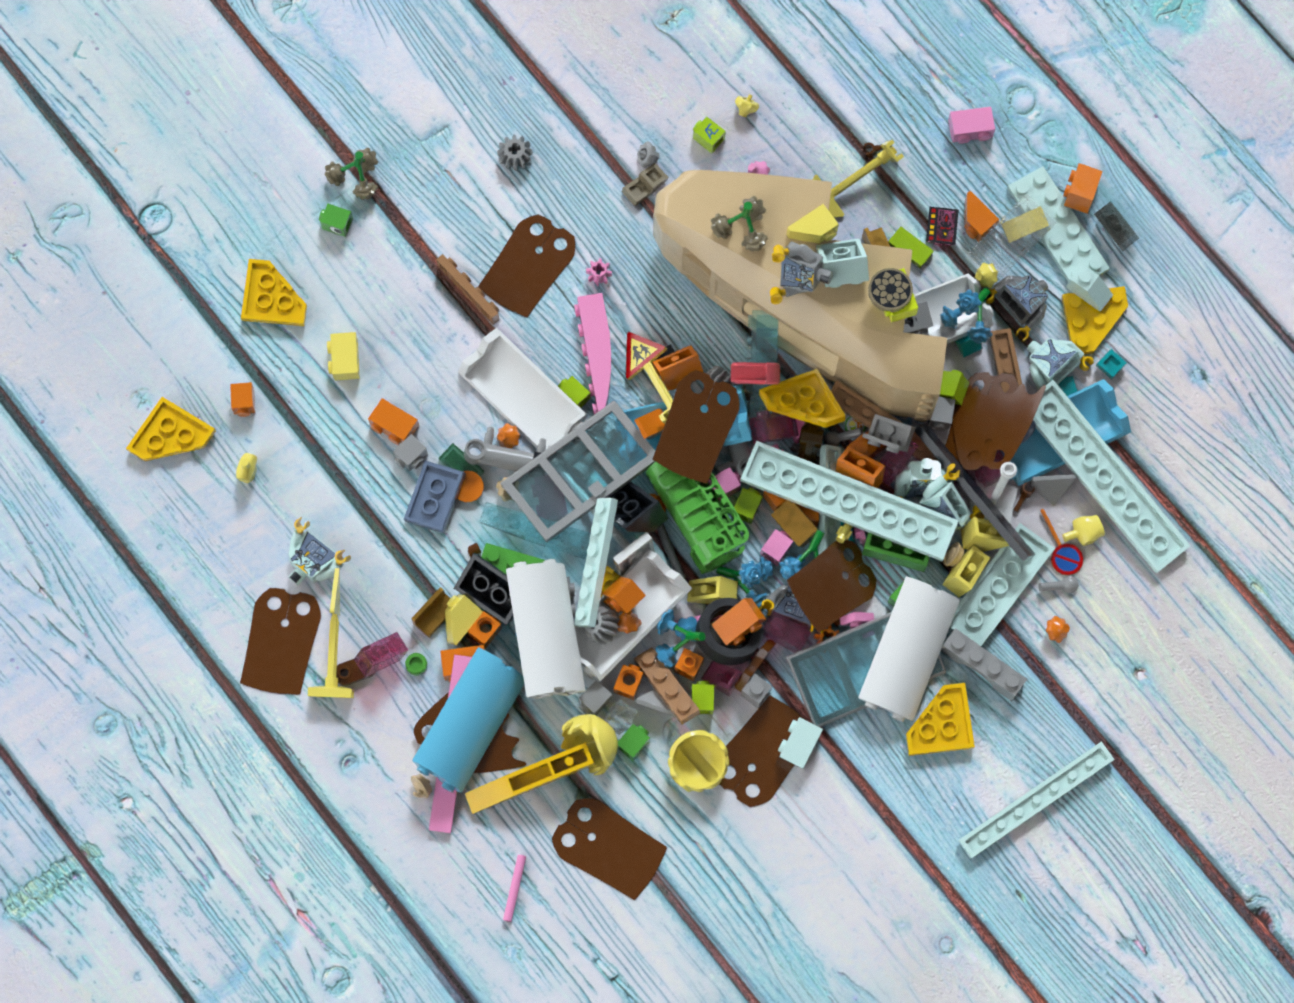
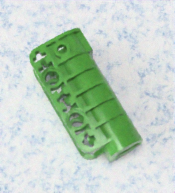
M657 462L647 469L646 476L691 547L690 556L701 574L709 573L742 555L749 538V531L712 472L709 477L712 484L709 486L708 482L707 484L703 482L700 484L699 481L678 475ZM727 513H729V514H731V515L733 516V518H734V521H733V522L731 521V519L729 518V516H728Z

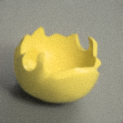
M593 714L575 716L562 725L561 735L564 737V740L561 744V749L568 750L586 742L596 764L589 767V773H595L594 775L604 774L614 762L618 750V740L614 729L602 718Z
M705 730L689 731L678 737L670 748L668 758L670 775L687 792H703L705 789H713L721 783L727 773V767L729 766L728 750L725 744L713 733H708Z

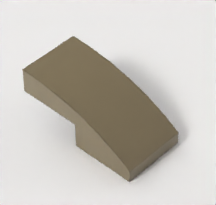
M654 163L640 172L638 178L624 186L621 192L636 206L663 185L669 177Z

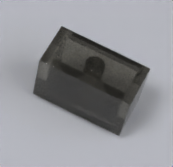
M1111 201L1094 214L1122 251L1139 239Z

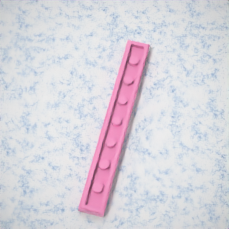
M454 655L448 698L472 657ZM436 777L429 830L451 833L457 791L450 792L441 786L442 782Z

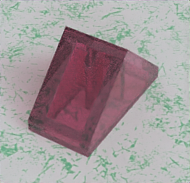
M712 661L701 679L710 682V685H714V688L730 697L742 672Z

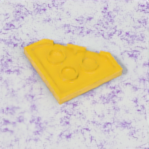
M249 259L241 320L305 326L307 305L303 299L299 297L270 260Z
M1125 286L1109 288L1113 296L1101 312L1074 293L1062 294L1061 298L1069 341H1072L1083 351L1084 355L1095 352L1128 308Z
M818 369L786 379L778 385H770L759 389V396L769 411L824 428L845 421L846 415Z
M161 397L126 447V450L143 461L195 451L206 447L216 429L166 398Z
M965 683L943 685L908 730L906 741L909 756L975 748Z

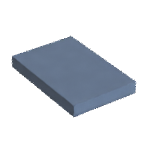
M425 460L403 520L444 534L466 473Z

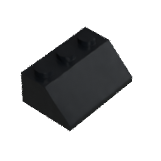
M629 482L609 497L618 500L614 522L628 532L652 533L668 520L660 502L633 482Z
M474 553L453 589L465 595L472 602L507 625L514 620L507 574Z

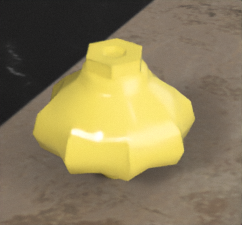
M749 94L748 98L742 96L736 98L735 103L739 109L740 116L747 117L750 113L758 110L759 104L751 100L752 95Z
M982 263L980 268L977 269L975 278L979 281L981 287L992 288L994 283L998 281V271L995 269L994 264Z

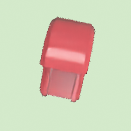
M733 362L731 364V383L778 385L780 383V364Z

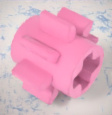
M601 258L595 263L590 261L591 268H586V274H590L588 281H594L596 286L603 282L607 284V277L612 276V271L608 270L610 264H604ZM598 270H601L600 275L596 274Z

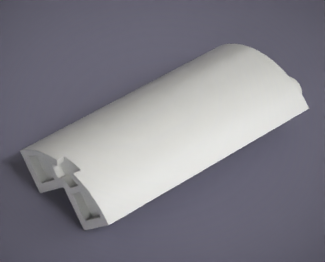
M968 273L914 294L917 304L927 301L933 326L927 328L928 332L922 335L946 337L947 344L968 336L967 331L975 327L977 322V312H973L969 316L966 313H962L963 315L958 317L956 329L952 326L945 327L940 319V314L943 313V306L952 310L959 308L956 301L960 299V293H965L970 289L973 293L977 292L979 294V291H981L979 281ZM983 302L982 321L984 322V327L988 328L993 326L992 317L994 314L991 306H987ZM912 319L905 320V324L910 325L912 323Z
M497 328L482 338L477 351L464 359L458 373L513 426H517V430L536 448L540 439L544 438L546 439V449H548L581 425L586 416V413Z
M648 550L622 576L632 579L646 595L631 610L633 614H637L642 622L638 630L628 634L617 630V636H613L612 642L601 645L587 639V634L584 633L586 627L575 626L580 661L584 667L582 670L589 678L594 676L601 681L659 623L663 613L669 609L672 610L692 589L680 573L670 569L664 560L651 550ZM602 596L600 598L599 607H605L610 609L604 603L605 598L604 596ZM613 610L614 612H616L617 617L619 614L623 613L621 611L618 613L616 610Z
M555 559L535 564H527L526 562L514 563V567L506 569L527 698L540 699L556 694L569 696L585 692L565 565L556 563Z
M906 576L858 697L865 702L864 706L873 710H877L878 707L885 709L893 714L892 718L904 722L905 719L914 720L960 600L943 590H937L932 585Z

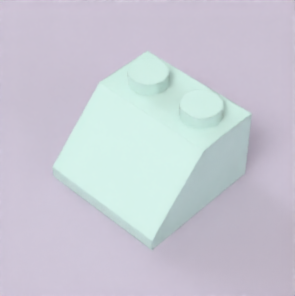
M860 239L816 245L817 253L823 256L822 268L833 272L830 284L824 283L825 287L837 288L844 284L851 283L856 285L861 284L863 281H869L868 259Z

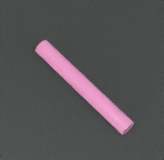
M524 855L517 856L503 920L507 922H512L526 860Z

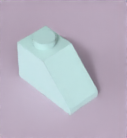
M1083 263L1070 278L1066 288L1099 312H1101L1113 296L1102 278Z

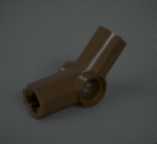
M804 421L799 437L797 457L812 463L816 462L818 448H821L824 429L821 426Z

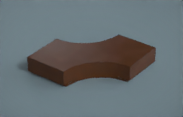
M767 640L736 683L735 689L741 692L754 673L756 674L776 645L773 640Z

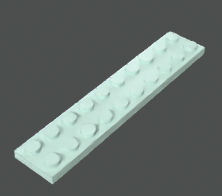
M1054 380L1046 385L1045 392L1033 418L1037 430L1070 470L1076 474L1079 481L1153 571L1158 573L1189 548V543Z
M756 441L740 479L743 483L939 561H943L958 524L956 519L759 441Z

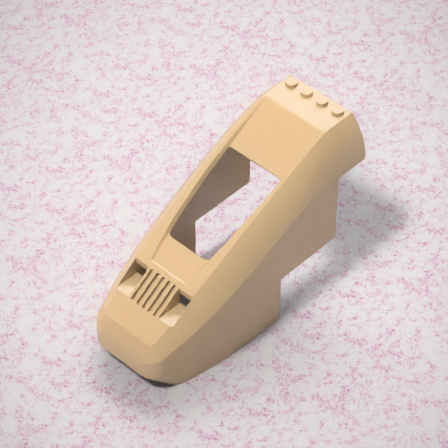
M689 170L681 173L677 179L657 193L653 214V237L662 255L711 300L758 335L812 370L818 369L825 378L834 383L836 381L840 382L888 414L911 417L920 422L931 420L941 390L947 338L903 332L905 319L891 323L889 316L886 317L884 311L879 310L872 304L868 294L871 278L880 270L885 268H895L898 270L904 268L907 276L910 277L911 249L862 244L868 259L869 281H863L861 284L856 285L851 283L844 284L837 288L825 287V284L820 282L813 292L799 293L789 297L782 296L783 299L780 304L774 305L771 303L770 289L773 287L783 289L780 286L782 262L776 263L772 260L773 248L776 245H782L786 249V246L792 241L797 244H806L817 253L816 245L839 242L837 240H824L819 244L790 239L786 235L787 227L822 204L829 211L832 182L746 172ZM756 196L757 200H763V206L766 209V212L762 214V220H755L752 223L757 233L763 232L768 237L765 241L766 245L761 250L752 252L742 246L741 243L744 241V237L748 236L749 230L747 220L743 218L733 222L732 228H730L732 234L728 235L727 239L718 238L713 233L711 219L715 218L716 214L719 213L721 216L725 215L731 219L741 213L739 208L743 205L744 199Z

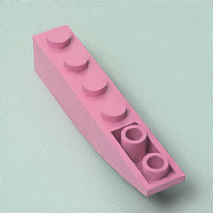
M602 293L577 297L578 304L574 305L576 317L581 319V324H578L579 336H584L585 344H581L583 357L587 356L588 364H585L586 375L591 376L592 383L588 385L590 396H595L596 403L592 404L594 415L607 406L611 382L610 332Z

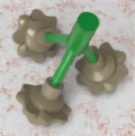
M370 148L357 150L353 157L354 161L344 167L339 163L335 164L333 161L325 166L326 172L324 175L327 181L336 186L345 182L346 170L355 166L358 169L360 179L359 184L355 186L352 192L357 198L360 197L361 200L371 199L378 189L374 182H367V178H364L363 174L367 171L375 170L374 165L378 164L376 152L371 151Z
M756 196L744 199L743 205L739 208L741 213L730 219L718 213L715 218L711 219L713 233L718 238L727 239L728 235L732 234L730 228H732L733 222L743 218L747 220L749 230L748 236H745L744 241L741 243L746 250L753 252L761 250L766 245L767 235H764L763 232L757 233L752 224L755 220H762V214L766 212L763 200H757Z

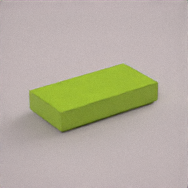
M901 226L888 241L891 247L911 249V262L920 269L934 252Z

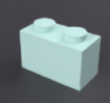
M800 717L798 721L793 719L788 729V732L791 734L787 741L783 739L778 749L781 752L779 757L804 769L823 729Z

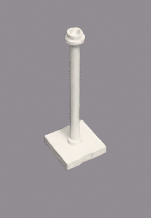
M558 458L554 459L550 464L582 503L588 500L589 496L563 468L564 462ZM595 508L590 511L593 515L595 513ZM613 525L612 537L623 549L613 558L616 573L623 576L648 550L653 552L655 550L652 537L647 532L630 544Z
M1005 462L1000 468L1001 477L998 482L977 477L975 482L1007 521L1011 523L1018 487L1007 485L1009 479L1016 475L1017 467L1012 462ZM971 500L970 506H969V510H970L971 513H972L973 507L975 506V504H974V502H973L972 500Z

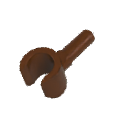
M865 143L863 146L864 150L868 148L873 149L871 152H867L866 156L872 158L877 151L882 150V144L874 146L873 143Z
M1027 482L1023 484L1020 490V499L1013 509L1017 513L1026 498H1030L1035 491V487L1030 492L1025 490Z
M477 543L468 547L470 558L474 553L478 555L482 553Z

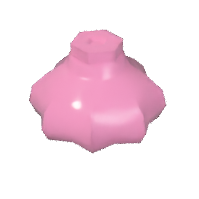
M755 161L748 166L747 173L768 175L770 168L765 161Z

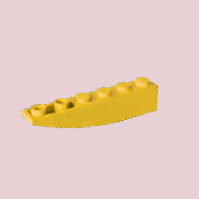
M585 742L464 794L472 814H475L596 764L589 746Z

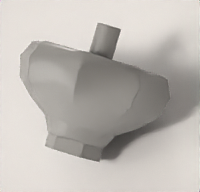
M649 141L640 145L637 156L638 163L643 168H647L654 161H658L659 153L656 152L655 146Z

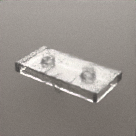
M1026 194L967 255L979 266L982 263L994 264L995 269L998 271L997 278L999 281L1056 222Z

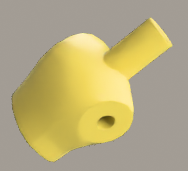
M250 453L243 454L236 469V478L245 483L252 482L257 471V456Z
M1097 515L1082 516L1072 521L1073 531L1062 534L1064 542L1077 538L1082 546H1087L1104 536L1105 531Z

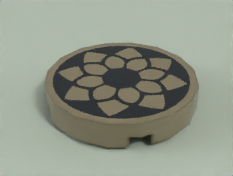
M885 268L878 271L871 278L868 287V294L872 304L882 311L897 312L904 309L910 302L913 293L910 278L903 271L895 268Z

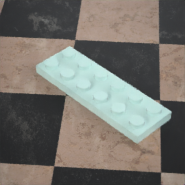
M1043 166L1008 185L1009 193L1023 214L1041 206L1049 226L1035 233L1067 282H1069L1082 263L1099 276L1109 271V266L1072 209L1064 206V197Z
M1019 523L1015 530L1036 555L1030 560L1022 561L1010 546L1000 548L981 573L973 588L959 602L949 629L951 631H954L956 628L980 646L984 644L1055 549L1021 523Z

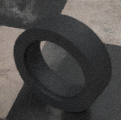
M721 598L711 602L702 612L696 625L695 632H704L706 636L704 641H697L701 651L709 659L722 665H739L748 661L755 654L763 639V623H761L762 627L758 631L749 633L748 643L741 648L730 649L723 647L712 637L710 621L719 615H724L741 601L739 599Z

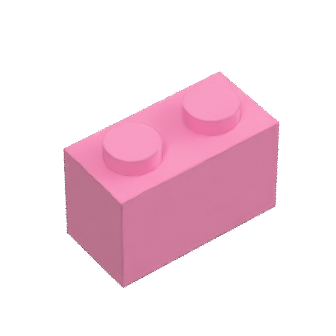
M991 107L950 112L948 122L952 143L964 144L970 140L977 139L979 141H986L993 137L995 124Z

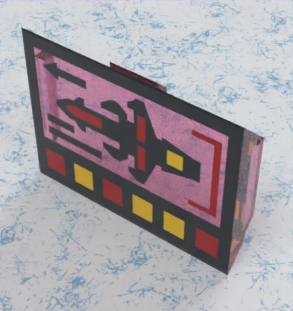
M929 206L926 242L943 246L956 245L959 210Z

